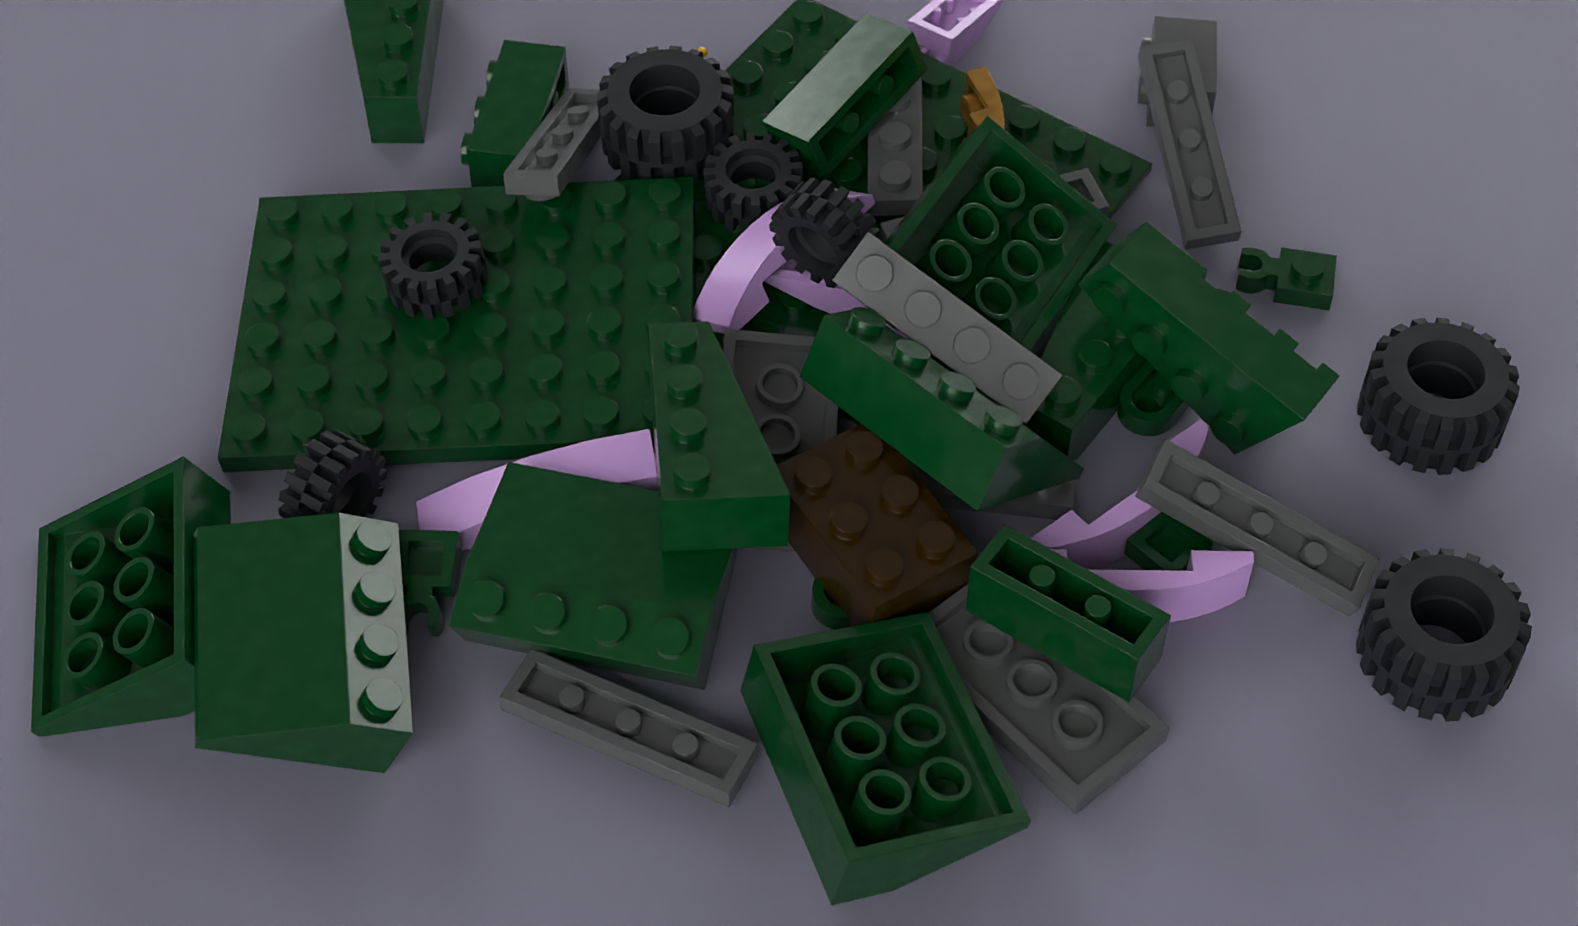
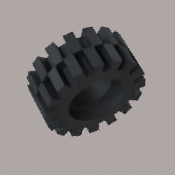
M747 132L746 141L742 142L739 141L737 135L728 137V148L719 142L713 147L714 156L707 155L705 168H703L708 212L712 211V218L718 224L725 219V229L732 232L735 231L738 224L742 225L744 232L764 213L785 201L803 181V166L797 150L793 149L790 151L789 142L783 138L775 145L774 135L764 133L762 141L756 140L755 132ZM749 178H762L772 182L765 187L757 189L742 188L735 185Z
M809 178L807 182L802 181L771 216L772 222L769 224L771 232L776 233L772 237L775 246H784L785 248L781 255L786 261L793 258L798 263L794 269L801 274L807 270L811 273V281L819 284L824 279L827 287L835 288L837 284L832 281L867 232L878 239L882 236L880 229L872 227L876 222L871 213H862L861 209L865 205L858 198L854 202L847 198L850 191L842 186L837 191H834L831 181L824 179L819 184L817 178Z
M432 212L423 213L424 222L416 224L412 216L404 220L406 228L404 231L394 226L389 231L391 240L383 239L380 244L381 253H378V262L388 297L392 299L393 305L398 310L404 307L408 316L415 318L419 310H422L424 320H434L435 311L438 310L443 311L444 318L454 316L452 307L458 305L465 311L471 307L469 296L479 299L483 294L481 285H487L488 280L486 262L478 232L474 227L469 229L468 221L461 217L454 223L452 214L442 212L439 221H434ZM429 261H452L444 268L436 271H415L419 266Z
M333 429L332 433L329 431L320 433L319 441L312 439L306 445L308 453L305 456L299 453L293 461L298 465L295 472H287L284 482L288 483L289 487L280 491L279 501L284 504L278 508L279 516L291 518L330 513H344L365 517L367 513L373 515L377 508L373 501L375 497H382L385 488L379 484L387 478V470L382 468L386 464L385 457L380 455L381 452L340 430Z

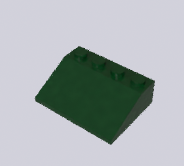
M987 116L957 147L884 244L1031 351L1117 224L993 119ZM886 321V323H887L890 327H892V328L895 329V330H898V329H896L894 326H892L890 323H888V322Z
M855 307L852 310L824 315L799 377L976 511L1080 478L1084 468L1023 424L1022 418L1016 412L996 405L976 390L975 384L970 379L949 371L931 358L929 350L923 345L903 338L886 326V320L877 312L863 307Z
M184 456L39 528L31 732L33 734L45 737L181 717L195 711L193 534L197 527L231 524L230 491Z
M508 462L466 560L449 626L465 641L528 653L532 648L566 662L705 690L738 548L662 552L658 491Z
M330 513L197 527L193 534L195 748L385 773L413 734L398 523L344 513Z
M929 612L753 646L740 692L831 906L894 891L1028 828L1031 819Z

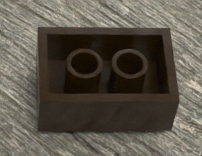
M859 424L777 465L790 493L788 543L815 578L817 577L824 585L825 592L834 604L841 607L849 617L848 622L851 626L930 612L969 583L970 566L977 559L978 551L900 453L864 425Z

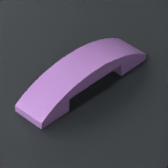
M850 191L847 196L852 202L858 198L865 205L861 209L863 214L875 205L872 194ZM783 202L753 222L728 248L713 269L693 309V322L709 321L714 332L723 334L725 329L740 330L770 302L762 283L783 265L786 259L781 255L785 249L784 246H775L772 237L776 233L770 231L769 224L772 222L771 216Z
M1200 419L1172 438L1170 442L1202 459L1209 425ZM1135 491L1089 525L1074 511L1070 510L1031 537V539L1049 549H1067L1069 560L1087 570H1096L1125 556L1124 551L1127 539L1161 511L1136 498L1137 491Z
M1051 549L1068 559L1067 549ZM1191 550L1186 571H1089L1170 614L1169 623L1214 612L1245 597L1254 564L1253 551Z

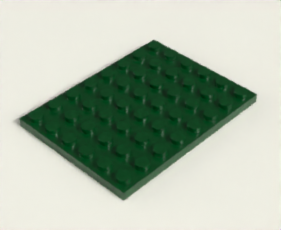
M694 177L568 183L559 197L556 196L545 201H532L527 199L525 195L505 194V186L259 198L218 451V461L222 471L296 469L298 465L293 461L299 453L304 456L308 453L306 445L312 439L319 441L320 433L325 431L332 433L333 429L340 430L381 452L380 455L385 457L386 460L385 465L522 459L588 440L646 429L650 430L655 453L649 381V324L693 322L696 200ZM432 212L434 221L440 220L442 212L452 214L454 223L461 217L468 221L469 229L474 227L478 232L487 267V285H481L483 294L479 299L469 296L471 307L465 311L458 305L453 306L454 316L444 318L442 310L435 311L434 320H424L422 310H419L415 318L408 316L404 307L398 310L393 305L392 299L388 297L378 262V253H381L380 244L383 239L391 240L389 231L394 226L404 231L406 229L404 220L412 216L416 224L424 222L423 213ZM429 261L419 266L415 271H436L444 268L452 261Z

